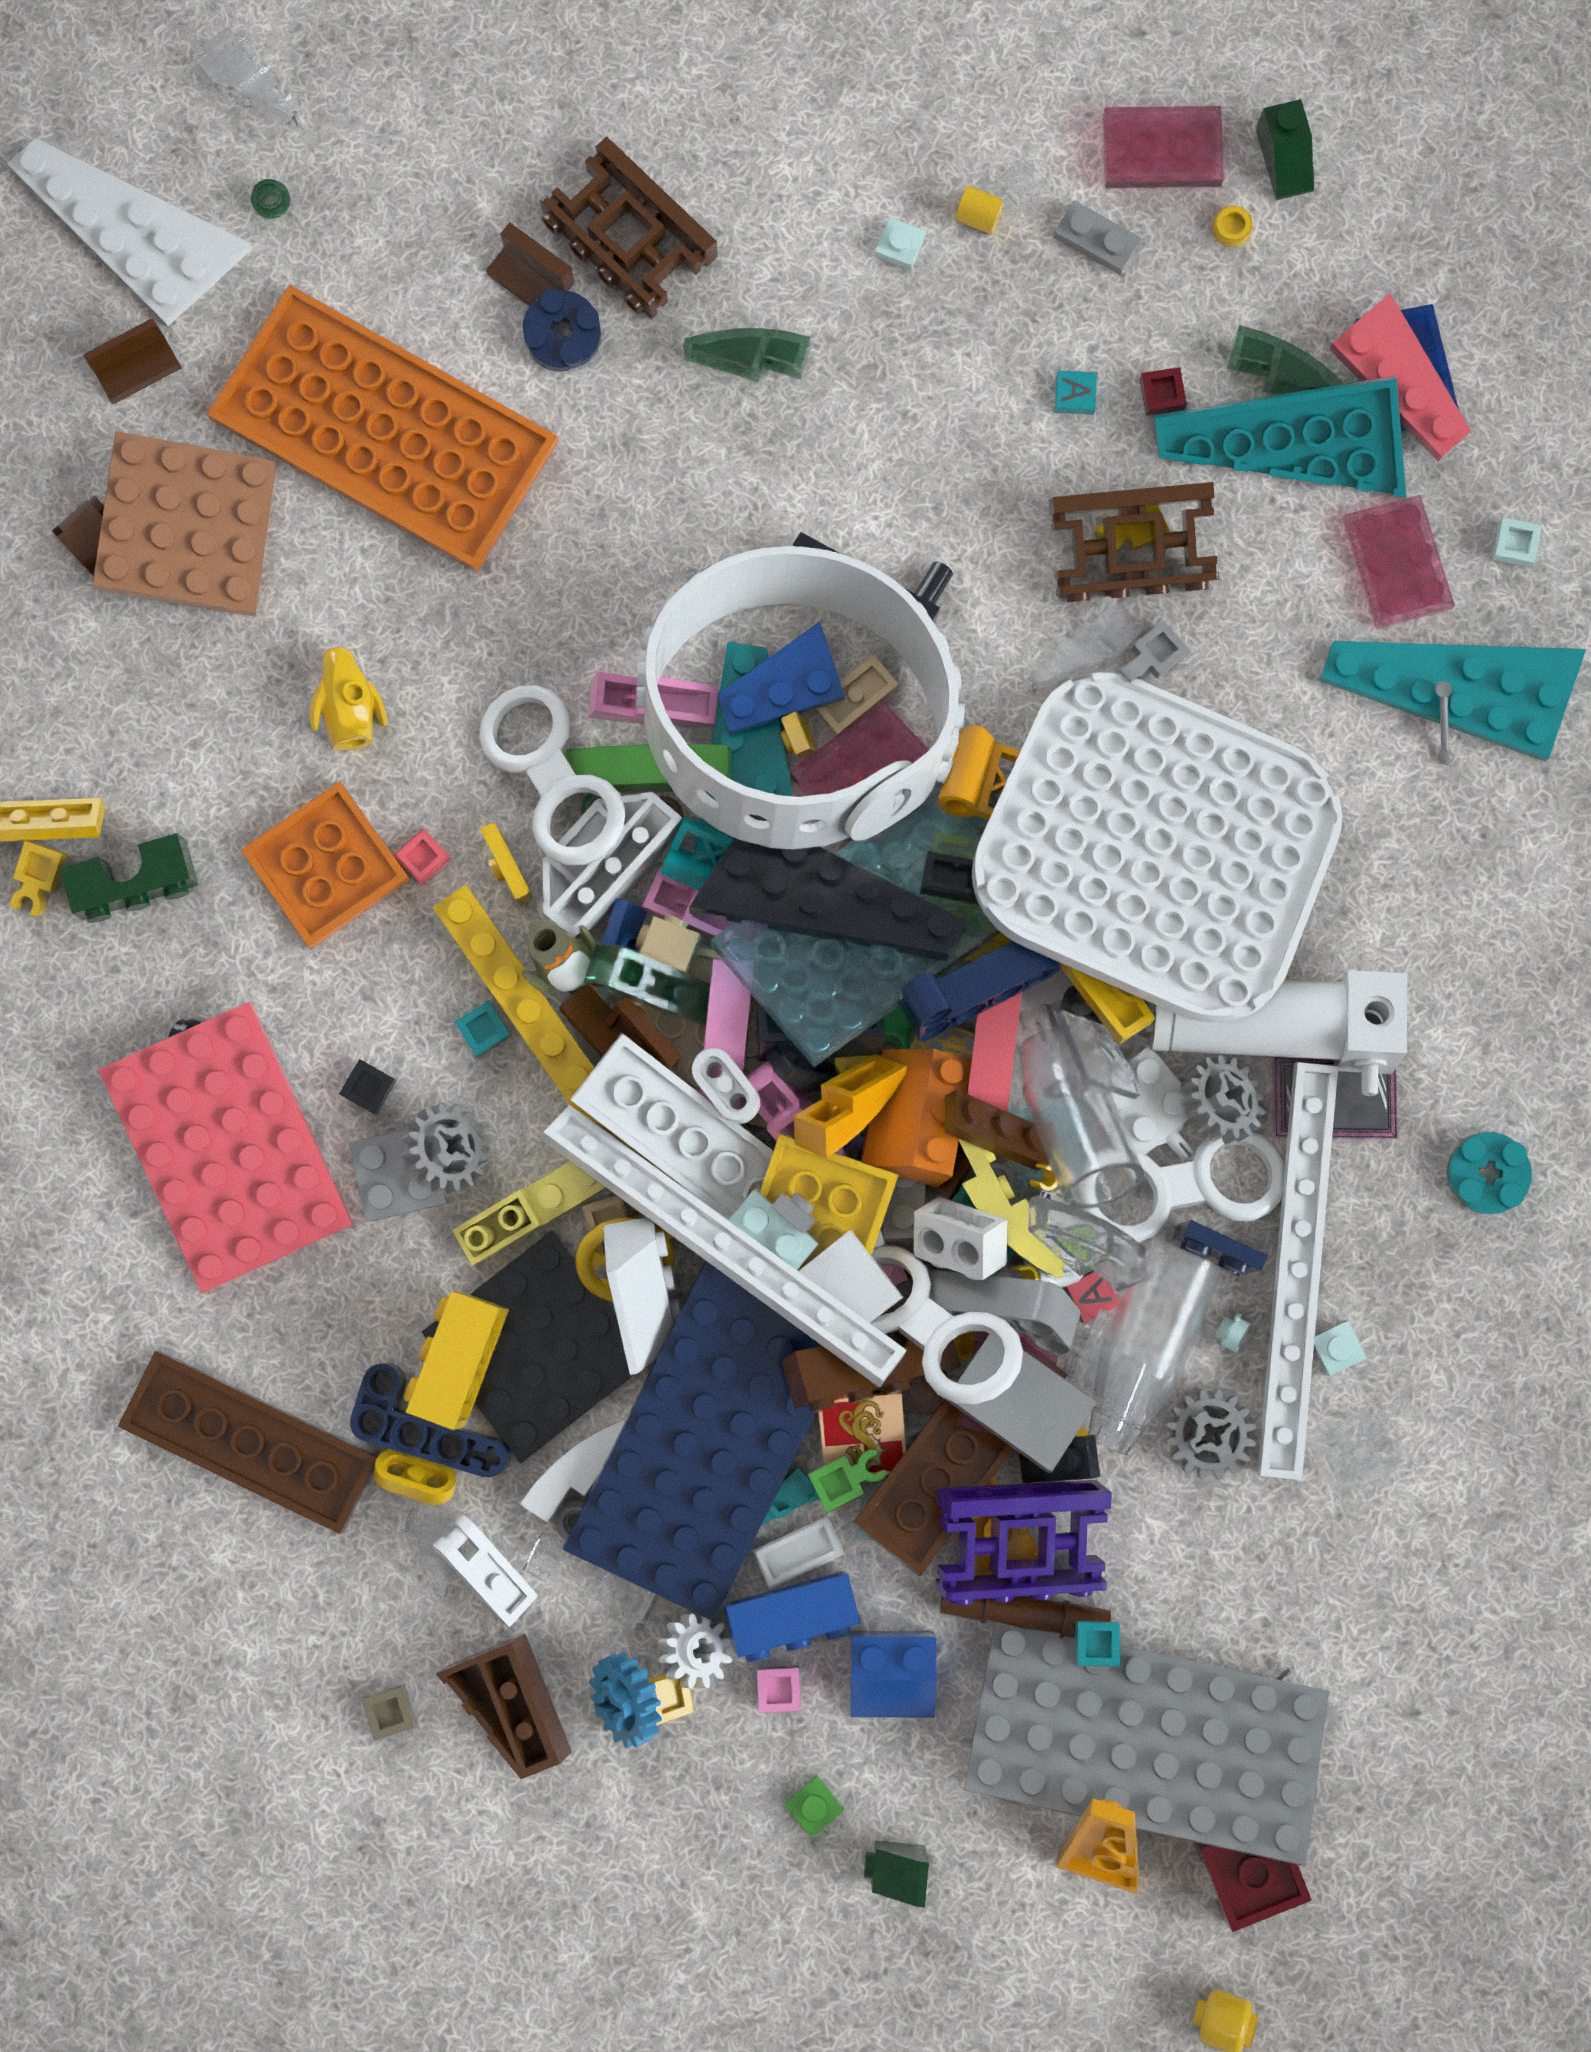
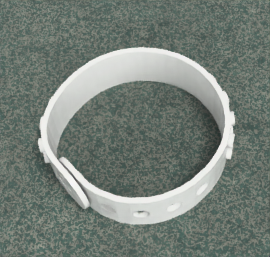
M782 546L746 551L726 558L695 574L674 596L671 595L664 601L654 627L648 626L645 631L641 649L646 651L642 662H638L636 708H644L645 733L653 758L661 774L680 800L696 815L716 829L732 837L765 847L780 849L825 846L848 837L855 841L865 840L882 832L910 814L933 792L937 782L944 784L953 765L952 758L959 743V728L963 727L965 704L958 703L959 690H961L959 668L953 666L947 640L938 631L924 606L917 602L898 582L865 562L840 553L808 547ZM779 604L821 608L866 626L882 637L898 652L913 671L926 694L936 725L937 741L926 754L913 764L908 760L892 763L851 787L829 794L802 797L775 795L741 785L705 763L686 744L672 724L663 706L657 684L664 668L680 647L694 634L726 615L757 606ZM705 791L710 793L716 799V801L712 799ZM749 815H758L768 821L756 820ZM814 819L820 820V821H818V822H816V823H812V824H802V823H804V822H806V821H809V820H814Z

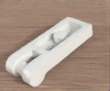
M461 1515L453 1523L455 1528L446 1538L441 1536L432 1547L456 1571L503 1624L510 1627L538 1595L478 1527L466 1516ZM468 1540L473 1546L462 1556L458 1549Z

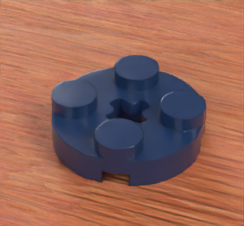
M547 290L529 306L524 316L523 333L525 345L532 358L546 369L563 372L588 363L599 348L601 342L599 314L587 299L577 293L566 290ZM562 322L569 324L568 329L573 332L571 337L563 336L561 340L555 339L556 333L552 327L555 324L560 325Z

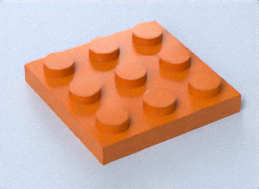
M341 781L241 849L243 855L310 949L322 943L411 880Z

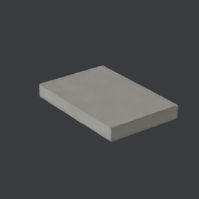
M988 1333L956 1383L974 1385L984 1382L996 1374L1004 1359L1005 1349L1003 1343L996 1336ZM1024 1350L1021 1370L1011 1387L995 1399L976 1405L957 1404L945 1399L1047 1473L1053 1471L1097 1403Z

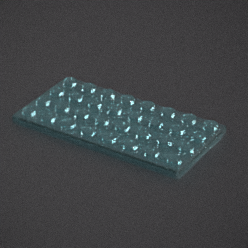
M941 782L936 784L933 792L910 814L868 839L852 841L835 853V855L968 921L967 928L948 961L899 953L896 948L871 944L870 947L856 945L855 940L833 937V940L769 929L767 924L742 920V923H734L711 939V948L813 1067L899 1006L900 990L910 980L928 972H933L937 979L1001 933L989 921L980 905L920 894L927 851L973 860L979 841L989 821L974 815L971 817H956L941 810L937 804L942 787ZM991 795L987 806L995 808L998 799Z

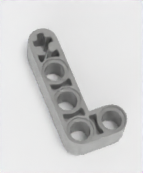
M928 1270L931 1281L929 1298L952 1316L967 1312L991 1313L1006 1320L1017 1333L1027 1334L1036 1346L1045 1351L1055 1354H1067L1070 1352L1081 1312L1061 1287L1039 1280L988 1276L984 1280H974L967 1278L963 1273Z

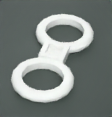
M539 685L515 687L502 693L494 700L481 720L479 739L484 755L500 769L510 773H528L541 796L534 810L532 830L537 846L548 858L565 865H585L602 858L616 845L624 829L626 810L620 793L607 780L594 775H576L562 752L569 738L571 722L565 702L554 691ZM524 703H538L546 706L553 718L552 732L547 741L538 750L527 755H511L503 752L497 741L498 726L503 717L512 708ZM576 793H592L600 796L605 801L608 810L607 822L601 834L592 842L580 847H566L556 843L550 831L551 816L556 807L565 798Z
M1253 1131L1252 1135L1240 1142L1235 1140L1228 1144L1241 1145L1253 1150L1263 1160L1268 1171V1186L1260 1200L1252 1203H1236L1226 1199L1215 1188L1210 1176V1163L1213 1154L1218 1149L1227 1146L1224 1145L1222 1137L1212 1142L1208 1135L1197 1147L1192 1162L1159 1167L1149 1156L1132 1149H1110L1095 1155L1082 1168L1076 1185L1077 1206L1086 1224L1099 1236L1116 1243H1139L1151 1238L1166 1224L1170 1210L1204 1203L1216 1214L1232 1221H1253L1268 1215L1282 1200L1285 1164L1277 1148L1262 1134ZM1113 1166H1126L1138 1171L1148 1180L1153 1190L1154 1206L1151 1215L1146 1221L1135 1226H1122L1110 1221L1100 1212L1095 1202L1094 1185L1102 1171Z
M899 1246L875 1247L872 1257L877 1264L897 1265L906 1269L912 1276L913 1286L911 1295L904 1305L894 1312L879 1316L870 1324L884 1334L899 1330L902 1335L924 1351L922 1366L925 1378L939 1396L957 1404L976 1405L995 1399L1010 1388L1021 1370L1023 1349L1019 1335L1009 1323L987 1312H967L952 1316L929 1298L931 1289L929 1273L923 1262L919 1258L914 1257V1253ZM970 1331H985L996 1336L1004 1345V1359L997 1373L988 1380L974 1385H964L949 1380L943 1374L940 1367L942 1353L948 1343L958 1335Z

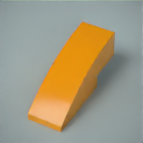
M874 1054L822 1084V1100L794 1115L795 1145L825 1158L841 1149L859 1134L884 1107L906 1076L907 1066Z

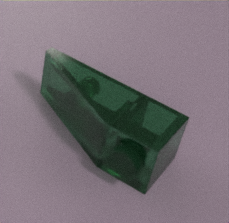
M596 943L583 982L622 998L628 996L636 1003L706 1026L710 983L625 947Z

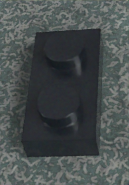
M1095 1435L1075 1436L1051 1473H1047L1019 1453L1022 1483L1084 1480L1100 1477Z

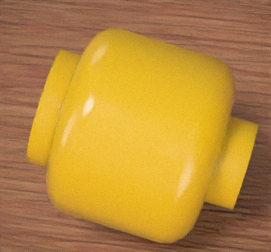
M1215 1989L1209 1994L1207 2001L1198 2000L1192 2025L1200 2027L1199 2037L1202 2044L1223 2052H1242L1244 2047L1251 2049L1259 2014L1253 2013V2006L1250 2000Z

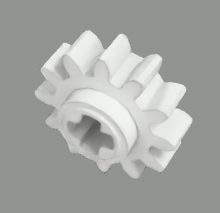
M693 1613L681 1614V1624L677 1622L667 1624V1629L672 1634V1637L662 1638L658 1641L661 1646L668 1648V1653L662 1655L658 1662L671 1664L672 1667L668 1670L666 1678H680L681 1688L692 1689L694 1685L697 1688H709L710 1678H724V1674L719 1668L720 1663L732 1662L730 1656L723 1654V1648L731 1645V1640L719 1637V1634L724 1629L723 1623L710 1624L711 1620L701 1615L695 1617ZM698 1648V1652L693 1654V1649Z

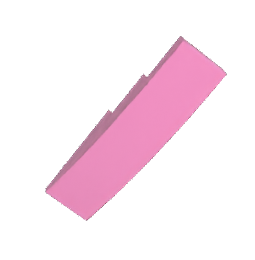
M714 957L704 1050L718 1048L725 1051L744 1073L755 961ZM714 1067L710 1074L711 1078L719 1077L722 1073V1067ZM700 1087V1094L710 1101V1099L707 1097V1095ZM741 1097L734 1103V1108L737 1110L741 1106Z

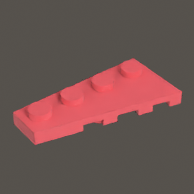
M1391 293L1386 295L1332 343L1330 347L1331 352L1359 381L1390 376L1397 378L1400 423L1438 462L1468 436L1471 431Z

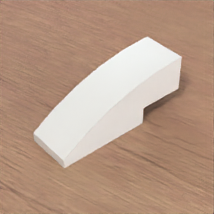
M625 1420L597 1432L577 1444L558 1459L535 1482L520 1505L544 1521L549 1522L572 1488L583 1496L587 1495Z

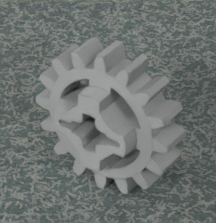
M1217 1055L1212 1059L1206 1057L1185 1073L1189 1080L1182 1083L1180 1087L1188 1093V1096L1181 1100V1104L1190 1106L1192 1110L1186 1116L1187 1119L1193 1120L1196 1118L1199 1122L1196 1131L1201 1133L1207 1129L1210 1141L1214 1142L1222 1137L1224 1145H1228L1235 1140L1240 1142L1252 1135V1132L1261 1126L1258 1119L1266 1113L1263 1108L1258 1106V1103L1265 1099V1095L1255 1091V1087L1260 1083L1259 1080L1254 1079L1250 1081L1247 1077L1250 1069L1246 1066L1239 1070L1236 1058H1231L1225 1062L1222 1055Z
M439 1103L431 1109L428 1107L418 1112V1117L408 1121L406 1124L412 1132L401 1136V1141L409 1144V1149L402 1152L401 1157L411 1158L412 1164L406 1169L407 1172L418 1171L420 1176L417 1184L421 1186L430 1181L431 1191L434 1193L445 1188L447 1194H451L460 1190V1188L464 1189L473 1185V1179L482 1176L484 1173L479 1165L489 1161V1156L481 1152V1148L488 1145L489 1141L487 1139H479L478 1133L484 1127L482 1124L473 1127L470 1123L473 1114L468 1112L460 1116L459 1105L456 1104L446 1109L444 1103ZM441 1124L448 1125V1128L443 1127ZM445 1168V1169L448 1170L449 1172H452V1171L455 1170V1171L458 1172V1173H456V1174H448V1173L442 1172V1170Z
M1198 1389L1197 1400L1195 1401L1189 1395H1183L1182 1399L1185 1407L1181 1409L1172 1406L1170 1409L1177 1416L1175 1422L1168 1421L1164 1423L1165 1427L1173 1430V1436L1164 1439L1165 1444L1175 1445L1177 1448L1171 1454V1459L1176 1461L1184 1458L1185 1462L1182 1470L1189 1473L1194 1467H1197V1477L1200 1479H1205L1209 1470L1212 1471L1214 1478L1217 1480L1223 1479L1224 1468L1236 1474L1238 1468L1235 1461L1239 1459L1249 1462L1250 1460L1249 1456L1243 1452L1245 1446H1256L1254 1440L1247 1438V1432L1256 1429V1425L1245 1423L1243 1419L1249 1414V1409L1244 1407L1237 1410L1235 1406L1238 1398L1233 1395L1227 1398L1226 1401H1222L1223 1392L1219 1389L1214 1390L1211 1398H1208L1205 1389ZM1216 1406L1227 1413L1222 1414L1218 1418H1213L1209 1416L1203 1407ZM1189 1418L1192 1423L1190 1436L1184 1439L1183 1429L1186 1420ZM1206 1424L1210 1427L1221 1426L1214 1435L1217 1440L1215 1443L1209 1441L1199 1442L1202 1440L1201 1437L1206 1434L1204 1429ZM1236 1429V1442L1233 1449H1231L1229 1446L1230 1435ZM1206 1450L1210 1451L1217 1461L1203 1462L1193 1455Z

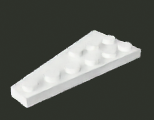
M37 138L7 163L10 169L167 327L253 249L249 242Z

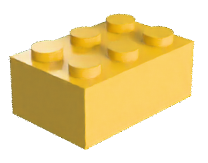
M451 1291L449 1298L444 1296L441 1298L434 1316V1320L439 1322L433 1338L429 1336L426 1338L420 1352L419 1360L424 1362L418 1378H411L404 1395V1401L409 1402L406 1413L452 1430L466 1427L509 1312L508 1308L458 1291Z

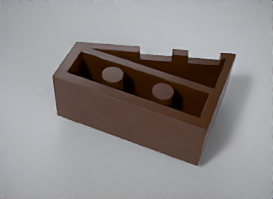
M525 1633L449 1664L436 1673L443 1684L447 1683L463 1702L461 1706L468 1715L472 1714L489 1734L487 1736L489 1741L520 1779L556 1766L572 1753Z

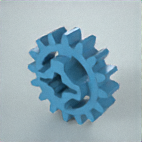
M625 1652L618 1655L615 1653L599 1660V1664L592 1668L595 1677L589 1679V1684L595 1689V1693L590 1695V1698L594 1703L596 1717L602 1716L605 1721L603 1725L604 1731H612L613 1741L617 1743L622 1740L625 1748L637 1747L652 1740V1736L659 1733L656 1724L662 1721L661 1715L656 1711V1707L661 1705V1701L657 1699L655 1683H648L646 1679L647 1669H638L637 1658L633 1657L628 1660Z

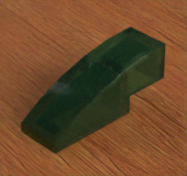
M1242 325L1238 326L1233 338L1227 369L1265 377L1262 392L1281 395L1345 384L1329 368L1293 344L1260 330Z
M733 328L713 331L685 338L683 344L684 357L687 361L755 382L760 381L763 369L801 380L810 354L811 337L789 331L765 328Z

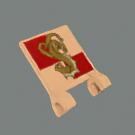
M886 1392L873 1393L874 1398L855 1404H849L848 1398L834 1401L835 1407L819 1412L823 1466L846 1456L852 1467L858 1464V1460L864 1452L874 1449L877 1451L878 1456L866 1463L867 1471L871 1474H877L882 1470H886L888 1475L906 1451L902 1393L887 1395ZM844 1506L836 1510H844Z

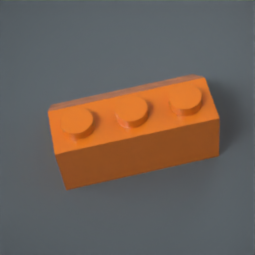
M883 1049L880 1056L907 1066V1074L884 1107L867 1125L860 1161L899 1174V1178L938 1187L953 1176L959 1141L958 1138L945 1133V1095L955 1090L967 1094L972 1059L937 1049Z

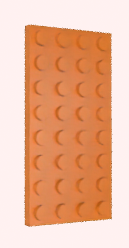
M290 284L207 413L211 421L477 573L559 442L558 436Z

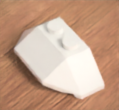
M653 792L621 796L626 810L624 829L616 845L602 858L585 865H565L548 858L547 855L543 858V913L558 927L566 930L577 938L579 936L580 925H584L589 931L612 912L615 900L617 898L623 900L658 861L680 826L683 818ZM597 799L561 838L558 844L566 847H580L592 842L600 835L607 822L608 810L605 801Z

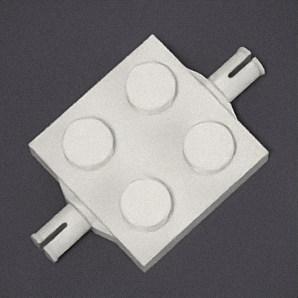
M1106 1045L1092 1055L1107 1072V1075L1101 1085L1086 1097V1100L1128 1149L1146 1155L1153 1148L1167 1143L1181 1162L1195 1151L1179 1133L1188 1120L1186 1116L1192 1111L1190 1106L1181 1104V1100L1188 1096V1093L1180 1088L1182 1083L1155 1051L1150 1050L1149 1045L1134 1058L1122 1063L1118 1062Z

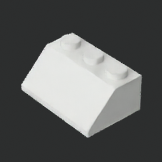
M647 1217L604 1225L606 1272L630 1375L638 1374L657 1358L681 1310L679 1299L671 1300L669 1293L671 1290H676L672 1266L663 1265L662 1257L668 1256L665 1232H656L655 1223Z

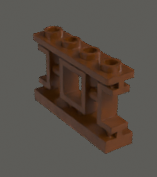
M606 136L595 146L597 154L594 157L590 155L585 160L587 172L593 179L571 200L558 187L551 192L552 196L550 198L545 195L540 200L543 212L541 219L554 235L558 236L562 233L570 241V249L581 261L585 262L589 259L597 267V275L608 287L612 288L616 285L625 294L623 296L625 302L635 313L640 314L643 311L652 320L657 315V308L659 306L663 307L668 303L667 292L659 284L681 263L695 275L701 271V266L705 265L708 267L718 257L717 241ZM610 175L626 189L611 204L601 196L611 185ZM588 206L598 215L587 226L589 236L573 221ZM629 211L649 231L627 252H624L605 231L625 212ZM666 228L680 243L664 257L655 246L666 237ZM641 259H644L653 267L642 278L643 287L628 274Z
M1195 483L1050 498L1048 503L1049 516H1052L1051 529L1052 531L1072 530L1074 569L1055 571V580H1057L1056 596L1066 595L1068 603L1089 601L1091 592L1106 591V599L1130 597V589L1145 587L1146 595L1170 593L1169 585L1185 584V591L1209 589V581L1219 580V572H1216L1217 556L1197 557L1194 518L1214 515V507H1212V499L1215 498L1214 483ZM1192 502H1197L1198 505L1197 509L1181 511L1183 531L1163 533L1162 512L1145 513V507ZM1118 509L1119 516L1103 518L1104 538L1084 540L1082 519L1069 521L1065 519V514ZM1150 522L1153 562L1117 565L1115 525ZM1184 547L1185 567L1202 566V573L1150 578L1149 571L1166 569L1164 549ZM1105 554L1107 575L1123 573V581L1070 585V578L1086 576L1085 556Z

